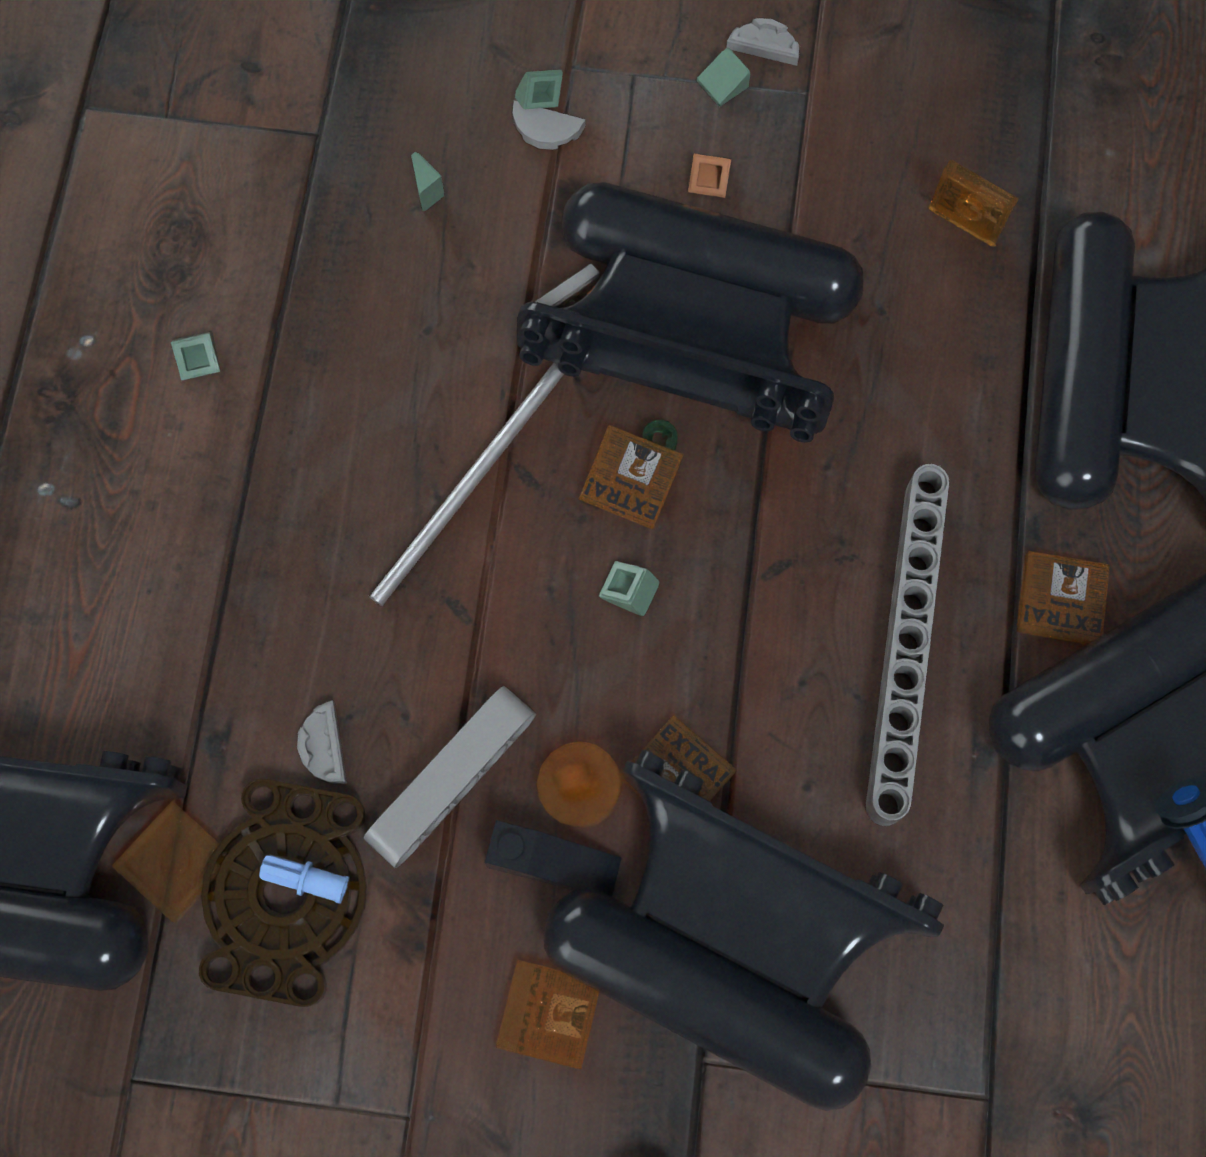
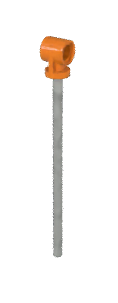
M554 362L372 592L369 597L380 606L384 605L564 374L558 369V363Z

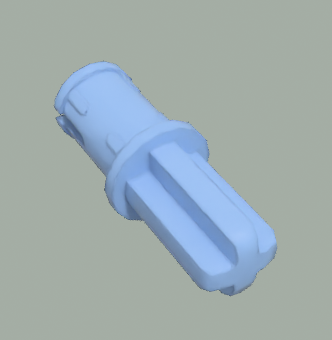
M273 855L265 856L259 872V877L262 880L297 890V895L302 896L305 892L333 900L339 904L343 900L349 881L348 876H341L314 868L312 862L307 861L304 865Z

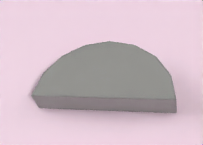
M753 19L752 23L743 25L740 28L736 27L727 40L726 49L730 48L734 51L796 66L799 59L798 42L787 31L788 27L773 19Z
M514 100L512 114L516 129L523 136V140L526 143L539 149H558V145L566 144L572 139L573 141L578 139L585 128V119L544 108L523 109L519 102Z
M589 264L535 302L557 308L572 306L580 301L578 296L585 288L590 285L592 287L596 285L600 272L592 264Z
M332 700L317 706L314 712L306 718L303 727H300L298 731L297 749L302 763L316 778L330 784H347L335 702Z

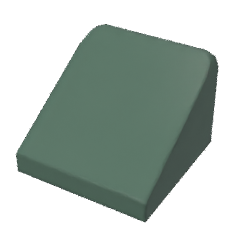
M727 48L697 77V82L720 107L749 87L750 71L733 51Z
M562 70L526 72L515 93V98L522 108L558 107L563 76Z
M414 152L411 156L421 207L423 211H426L444 197L442 178L419 153Z
M212 331L174 339L171 342L181 380L221 371Z
M615 561L599 597L634 614L644 616L657 591L659 580L646 568Z

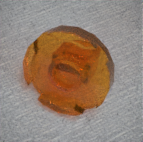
M581 741L564 744L551 752L541 765L537 780L539 799L547 813L563 824L578 828L596 825L609 817L618 802L619 794L621 795L623 788L620 769L612 756L595 744Z

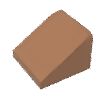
M694 154L688 192L725 198L731 159Z

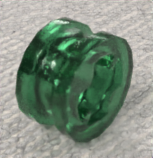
M654 420L648 423L642 434V448L645 447L660 453L659 460L670 457V454H673L677 447L678 434L676 428L669 421ZM661 432L663 438L666 435L669 436L666 439V446L657 447V442L651 444L654 433Z

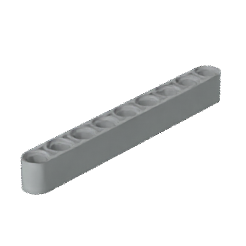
M925 464L914 472L907 485L904 497L866 798V812L869 818L881 826H890L901 820L909 812L912 801L949 489V477L946 471L935 464ZM918 483H930L934 487L935 493L929 494L922 491ZM913 520H925L930 525L931 531L923 532L916 528ZM909 558H921L926 564V570L914 569L909 563ZM904 596H916L922 604V609L914 610L909 608L904 601ZM909 634L914 637L917 642V649H907L902 646L899 641V635ZM894 674H906L912 681V689L904 690L899 688L894 681ZM899 713L904 716L908 725L907 730L899 731L894 729L889 722V714ZM893 753L901 759L903 764L901 772H892L885 766V754ZM888 794L896 800L898 805L896 814H887L881 810L878 802L880 795Z

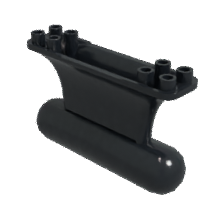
M606 182L589 183L574 191L563 210L561 225L564 237L573 252L586 259L608 264L592 291L572 306L557 308L538 302H527L521 306L517 316V343L521 348L519 357L523 362L532 366H539L544 359L558 363L559 371L567 376H579L581 370L597 375L601 373L735 411L737 415L751 418V425L760 431H772L775 425L790 429V436L798 442H811L815 434L824 430L834 402V393L826 384L802 377L795 370L789 352L791 316L816 323L834 324L851 314L863 295L864 283L863 268L853 254L836 245Z
M1105 212L1082 213L1069 221L1059 231L1055 242L1035 467L1038 490L1051 504L1068 510L1088 509L1100 504L1114 491L1118 478L1121 454L1157 463L1180 474L1196 488L1206 505V269L1177 277L1133 276L1135 242L1132 230L1119 217Z
M1206 573L1004 694L993 705L989 717V735L995 751L1010 765L1028 771H1041L1055 766L1077 752L1087 767L1102 802L1106 838L1104 850L1098 864L1082 881L1080 886L1086 895L1095 892L1103 905L1113 900L1118 901L1139 888L1129 874L1130 872L1137 882L1141 883L1150 877H1157L1175 865L1165 850L1184 839L1186 832L1183 828L1174 829L1166 827L1161 822V816L1156 813L1155 804L1167 789L1177 783L1190 778L1206 777Z
M642 750L635 763L626 761L622 769V778L640 794L649 818V854L638 893L631 907L604 892L590 888L572 891L561 898L549 912L543 930L544 949L550 962L568 976L811 1107L825 1111L844 1108L856 1100L867 1085L872 1067L870 1048L863 1034L852 1024L822 1009L831 990L849 966L878 942L904 933L925 937H938L944 928V924L937 919L944 905L922 893H919L917 897L911 895L908 904L898 900L897 896L903 884L881 872L877 876L872 875L869 883H866L860 879L854 880L713 807L710 801L698 796L704 783L699 777L685 770L679 772L674 783L661 777L665 761L649 751Z
M112 751L102 752L99 766L85 764L71 766L0 756V977L102 991L113 990L122 986L141 970L149 952L148 930L142 916L132 906L120 901L88 896L99 861L108 843L120 826L131 815L149 804L185 797L187 786L180 782L182 768L171 765L172 761L167 759L145 757L143 770L139 772L140 762L128 760L129 755Z

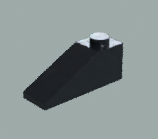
M496 820L484 863L489 869L573 891L590 888L604 892L612 897L622 858L543 832Z

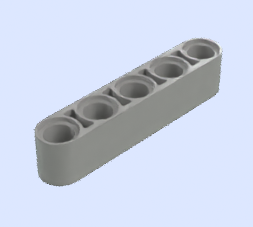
M506 686L498 689L376 820L365 834L364 840L394 868L399 867L525 731L535 718L536 713Z

